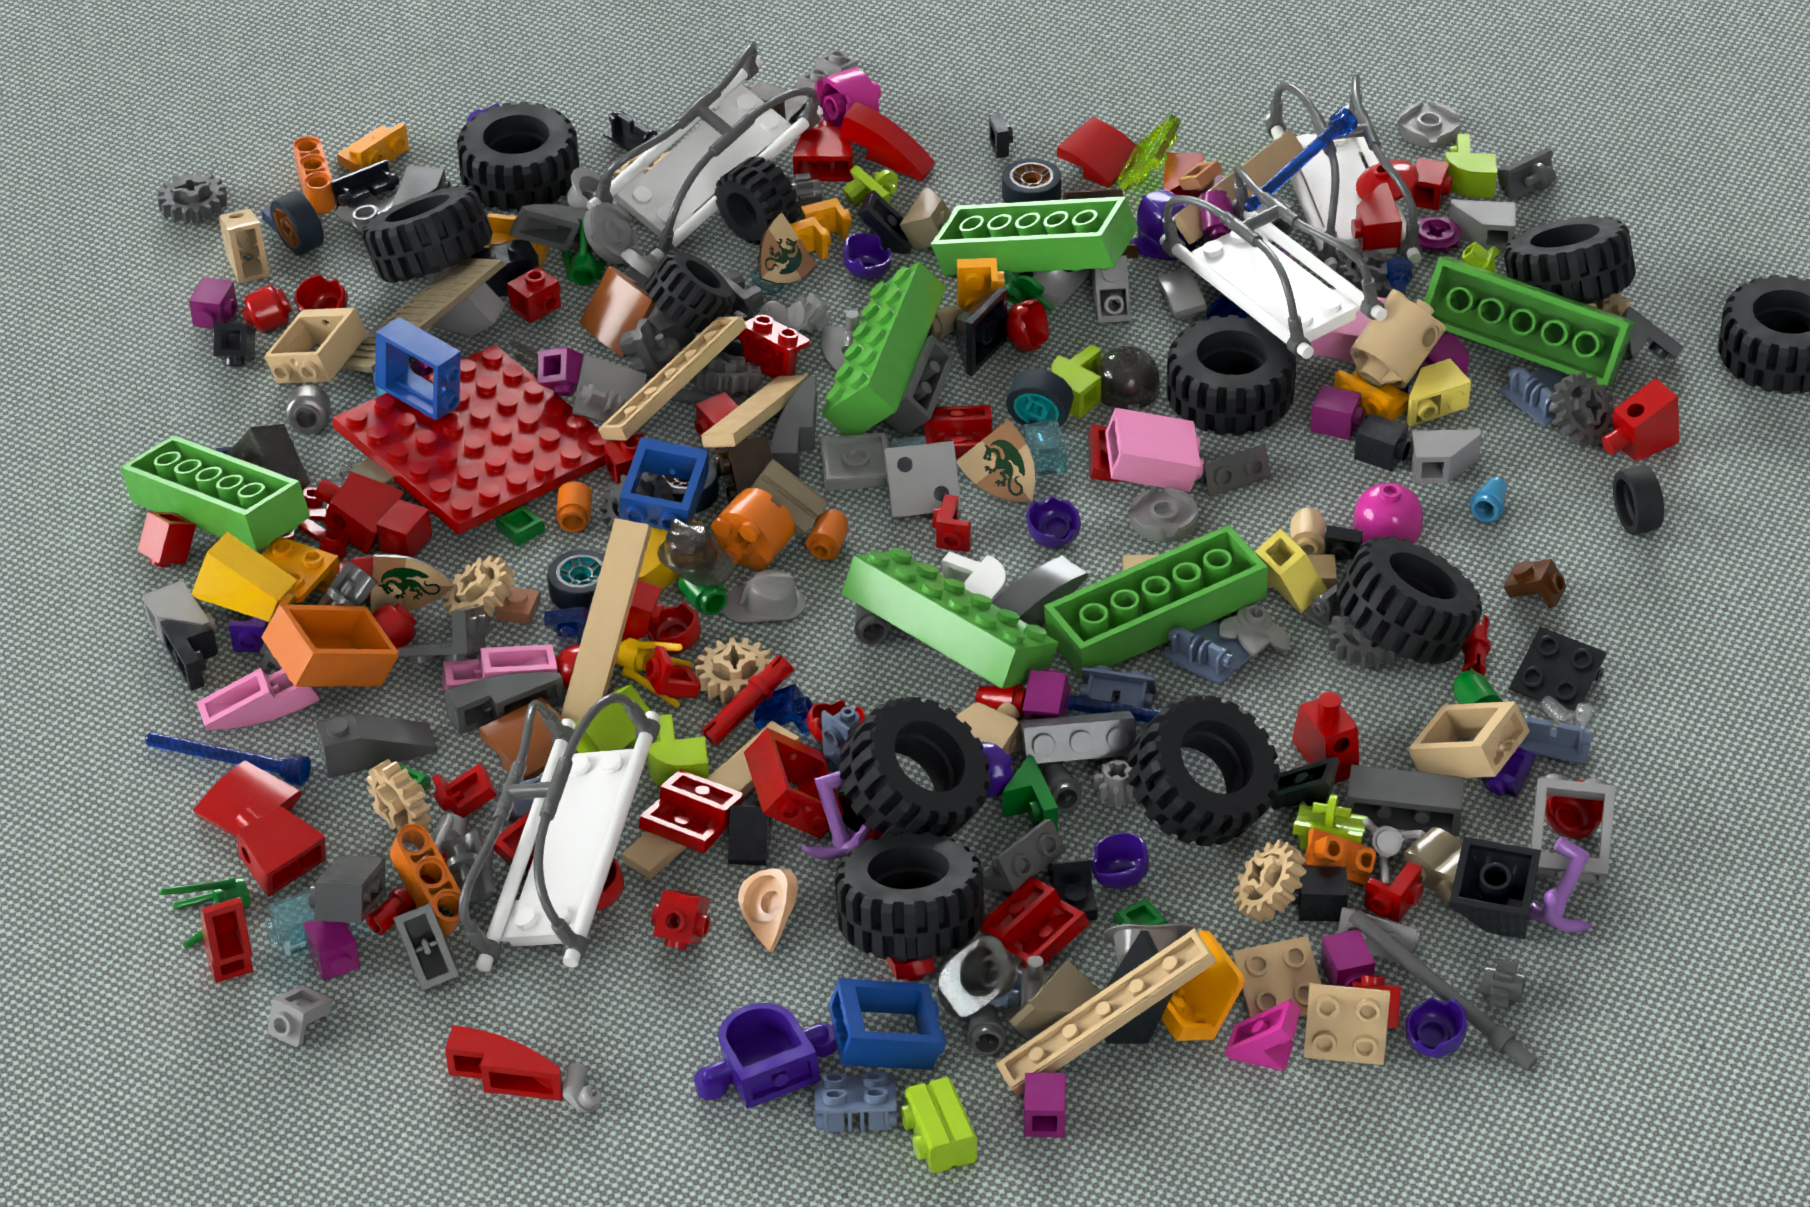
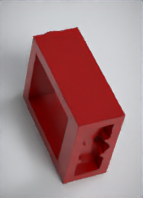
M766 728L744 751L762 812L769 817L821 839L830 830L814 779L830 774L824 754L772 729ZM788 781L796 784L798 790L791 788ZM833 788V791H834V794H835V797H836V800H837V803H838V806H839V809H840V812H841V816H843L844 813H843V810H842V807H841V804H840V801H839V798H838L836 789Z

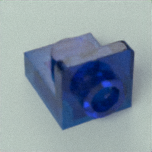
M585 607L544 611V625L556 632L559 637H577V642L581 643L590 610Z
M796 684L773 691V697L769 701L764 700L755 708L754 724L760 731L773 721L780 726L794 722L802 734L809 732L806 726V717L813 704L808 696L803 695Z

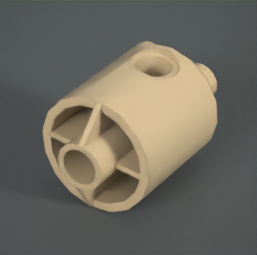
M1392 289L1383 302L1384 309L1387 310V317L1383 321H1378L1377 319L1370 320L1349 352L1359 374L1370 384L1381 387L1383 384L1389 383L1398 389H1405L1447 328L1443 323L1431 316L1434 309L1422 300H1417L1414 303L1408 300L1400 291Z

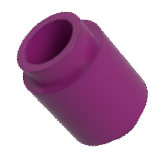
M1210 190L1201 196L1202 200L1233 214L1232 201L1227 196L1226 191ZM1200 208L1203 234L1216 240L1232 231L1220 221L1219 217Z

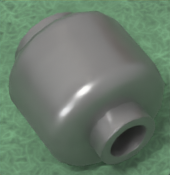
M315 385L299 386L291 393L286 406V418L288 424L294 430L302 434L318 433L325 428L329 421L331 401L323 389Z

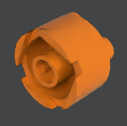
M758 488L744 489L712 522L711 528L717 543L722 549L721 556L728 564H741L751 569L764 570L793 537L795 524L790 512L783 504L778 507L773 503L771 499L774 496L767 491Z

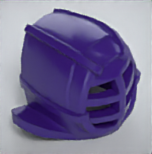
M1160 188L1147 195L1143 194L1141 197L1142 200L1137 211L1136 220L1138 238H1132L1130 243L1138 245V253L1160 260L1178 259L1172 258L1164 252L1160 244V238L1164 235L1162 223L1164 207L1170 198L1177 196L1176 194ZM1176 204L1172 209V217L1188 206V204ZM1177 228L1179 239L1185 243V248L1192 251L1197 241L1189 245Z

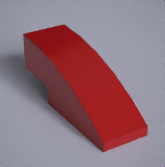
M856 102L844 115L839 137L868 148L866 159L921 182L934 168L935 161L922 146L902 128L875 110Z
M238 897L202 908L201 926L207 961L215 982L218 983L254 972L251 956L253 955L241 898Z
M452 1026L445 1047L449 1075L482 1079L484 1092L557 1101L563 1100L561 1069L546 1057L521 1043L501 1035L475 1028Z

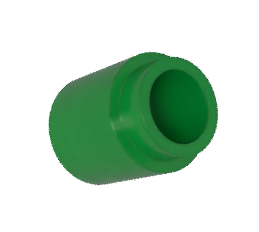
M695 565L682 573L678 582V589L697 611L707 615H714L725 607L727 603L725 587L705 566Z
M1474 670L1461 673L1453 682L1454 697L1459 704L1502 702V699L1486 677Z

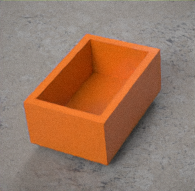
M280 604L261 637L295 687L382 686L399 657L398 650L366 606Z

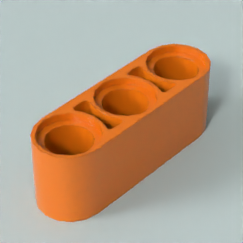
M314 136L300 137L294 141L293 150L303 194L310 201L317 214L330 212L335 208L336 204L331 185L332 176L321 141Z
M406 824L400 828L390 848L391 861L416 907L419 908L430 903L445 935H449L456 930L461 921L459 917L461 890L427 829L420 824ZM409 842L414 844L418 851L406 849L403 843ZM420 875H429L436 883L428 884L421 879ZM438 908L449 909L453 913V917H445L439 912Z

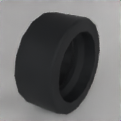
M1646 465L1620 469L1616 472L1613 480L1614 505L1618 518L1626 532L1636 535L1658 530L1664 520V501L1655 473Z

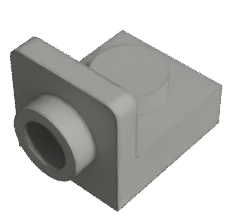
M303 985L272 999L267 1029L268 1034L294 1047L302 1045L306 1025L330 1014L333 999Z

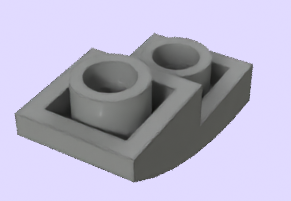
M830 51L828 54L816 58L815 69L798 76L796 88H814L815 83L826 76L857 67L858 61L847 57L845 52Z
M1189 268L1157 276L1159 287L1166 296L1169 310L1175 318L1191 319L1198 316L1199 312L1208 310L1202 292Z

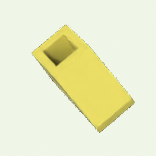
M1450 358L1420 369L1409 396L1407 424L1410 427L1469 407L1471 381Z
M1281 528L1255 550L1257 556L1267 565V581L1301 615L1304 610L1313 604V599L1316 596L1323 595L1328 590L1307 554Z

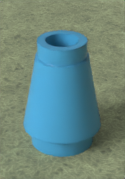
M1498 477L1489 479L1471 497V512L1477 520L1492 522L1503 514L1507 484L1503 479Z

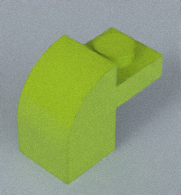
M1457 134L1456 146H1450V152H1445L1444 162L1449 163L1448 176L1453 177L1451 191L1466 197L1494 198L1497 176L1496 154L1471 153L1470 134Z
M1090 344L1080 353L1075 354L1071 360L1061 355L1057 356L1052 364V372L1063 378L1072 388L1074 400L1069 414L1080 419L1101 403V349Z
M672 714L659 715L658 723L661 728L656 742L651 743L647 755V767L651 779L661 786L680 769L707 779L709 777L705 737L675 740Z

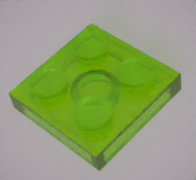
M1171 114L1137 143L1116 185L1126 191L1135 183L1140 185L1147 178L1152 168L1158 170L1168 157L1165 153L1166 150L1170 149L1178 139L1176 131L1182 121Z

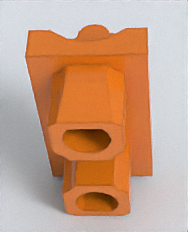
M1312 828L1308 832V846L1304 855L1306 861L1302 866L1346 867L1347 882L1362 887L1366 886L1369 873L1373 871L1376 852L1373 848Z

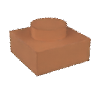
M1218 160L1198 162L1181 176L1178 182L1183 191L1197 189L1199 192L1204 191L1215 183L1214 179L1223 172V169Z
M516 587L508 588L512 594L505 598L502 607L496 606V620L530 625L541 602L540 591Z

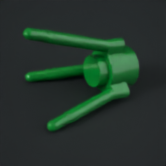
M582 218L579 253L572 260L569 251L561 250L567 270L566 278L572 280L577 285L587 286L592 284L595 279L600 280L602 278V270L607 261L600 258L597 264L593 255L587 252V238L583 229L584 218Z
M232 876L218 881L165 887L159 891L161 895H176L212 890L210 893L176 901L172 905L174 909L213 900L215 904L238 897L241 898L243 908L251 905L249 891L242 877L234 878ZM202 930L183 943L184 948H189L203 940Z

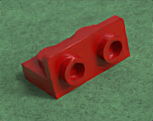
M757 315L745 321L747 327L738 335V340L743 345L745 362H754V365L760 366L763 374L773 379L777 376H794L797 352L809 347L810 339L799 334L795 329L787 328L774 321L773 318L767 315Z

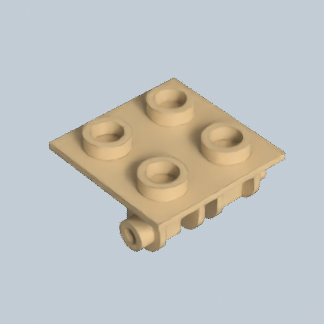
M1308 936L1232 952L1235 965L1245 978L1242 990L1250 1017L1290 999L1301 1008L1299 1017L1307 1016L1309 983L1321 984Z
M1309 983L1304 1058L1384 1065L1390 991Z

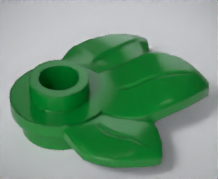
M999 270L1004 271L1008 302L1015 305L1023 301L1037 299L1042 304L1044 310H1053L1052 304L1042 296L1045 288L1040 282L1029 276L1017 277L1008 270Z

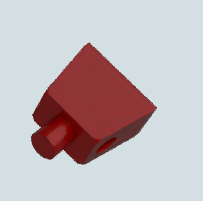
M826 120L820 122L818 126H814L811 130H805L800 135L793 152L794 177L796 174L810 173L811 180L819 179L820 182H851L854 180L850 172L853 168L851 142L839 137L841 126H836L833 122Z
M1657 378L1649 382L1614 409L1613 431L1601 438L1604 449L1610 455L1622 450L1633 460L1639 461L1679 443L1678 396Z
M350 473L341 487L323 478L314 492V497L329 504L323 520L324 524L330 529L342 531L350 544L367 555L379 540L376 524L399 499L402 500L404 492L400 489L358 473Z
M1324 692L1318 699L1302 704L1298 709L1292 742L1309 764L1337 756L1340 764L1335 783L1349 779L1351 765H1359L1358 728L1341 706V697L1334 692Z
M248 807L242 810L236 818V824L241 828L237 834L239 856L268 897L326 860L325 836L284 807H275L263 816L253 807Z

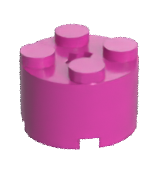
M858 67L826 76L814 85L813 89L817 92L819 106L823 110V120L819 122L827 120L833 122L836 126L842 127L844 115L856 102L879 113L878 99L881 98L880 86L875 81L871 82L869 77Z

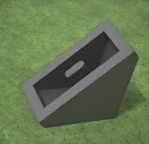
M430 903L393 918L422 991L459 976L446 935Z

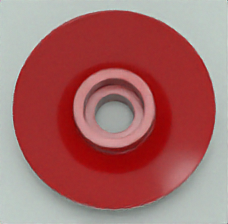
M1401 159L1388 160L1411 192L1419 179L1415 165ZM1380 162L1366 169L1357 179L1356 192L1361 200L1367 197L1380 183H1388L1394 201L1404 197Z

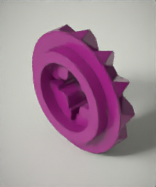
M1437 216L1418 220L1420 224L1418 241L1422 251L1432 250L1436 253L1441 250L1448 253L1450 248H1458L1459 241L1462 238V231L1458 224L1450 219Z

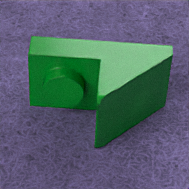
M1034 756L1028 757L1003 790L1002 815L1003 817H1010L1028 812L1032 824L1037 823L1038 825L1045 819L1052 820L1058 832V806Z

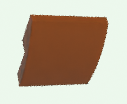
M608 266L579 323L611 350L622 357H628L629 355L623 354L619 345L622 333L636 330L638 320L649 318L655 304L646 291L636 286V281L613 266Z
M542 697L536 699L544 703L548 709H552L562 722L563 718ZM530 703L479 728L481 740L501 757L503 769L508 773L512 763L516 761L525 715ZM537 710L528 756L525 762L527 769L523 776L524 781L534 779L544 772L553 747L551 743L553 735L541 720V714Z

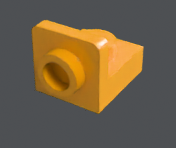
M837 198L801 207V220L815 217L822 227L828 229L829 233L837 232L842 242L849 237L852 218L849 210L843 209Z
M815 217L790 224L808 252L815 251L822 260L829 258L830 233L826 227L820 225Z

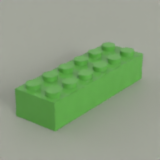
M1126 196L961 205L955 207L931 243V246L944 276L957 275V259L996 258L998 271L1008 270L1016 274L1034 271L1107 270L1115 267L1138 230V226Z
M1449 256L1439 257L1424 300L1434 309L1431 316L1446 326L1447 329L1445 331L1569 375H1578L1585 372L1587 379L1595 376L1597 377L1596 384H1605L1606 388L1615 383L1636 321Z
M920 261L909 268L906 266L902 267L891 280L886 283L884 281L878 283L870 292V302L861 313L863 318L852 334L854 337L853 342L843 355L845 358L844 363L835 374L836 382L826 395L827 403L822 412V415L844 436L860 435L894 414L898 409L946 290V287Z
M175 435L120 467L132 503L155 512H175L195 523L196 528L219 537L229 532L255 551L269 547L272 541L285 533L296 530L299 524L310 518L300 481Z
M1227 525L1044 605L1046 635L1059 642L1057 650L1083 680L1082 667L1092 668L1095 665L1112 667L1170 641L1168 640V634L1173 627L1179 628L1182 626L1191 632L1238 611L1241 607L1267 598V565L1230 525Z
M892 548L891 551L886 552L870 551L869 554L853 556L841 595L998 687L1004 689L1017 684L1027 685L1030 670L1041 671L1051 667L1059 642L1047 636L1045 629L1036 625L1026 624L1019 620L1017 613L998 608L992 604V599L985 595L970 592L965 589L963 582L942 576L938 573L939 570L935 566L914 560L910 552L901 548Z

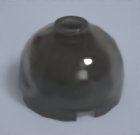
M1132 346L1111 349L1102 356L1095 367L1094 373L1101 376V403L1110 408L1128 410V405L1139 404V409L1153 403L1160 394L1159 367L1152 356L1142 349Z

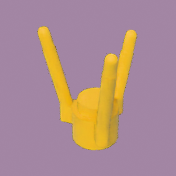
M633 638L623 640L616 659L617 666L623 668L622 676L635 680L657 695L650 681L640 675L639 672L645 671L648 659L653 656V651L651 650H655L656 646H664L666 651H681L682 645L667 642L640 641ZM670 657L673 665L690 666V668L693 666V663L690 661ZM657 695L676 708L680 706V702L675 698Z

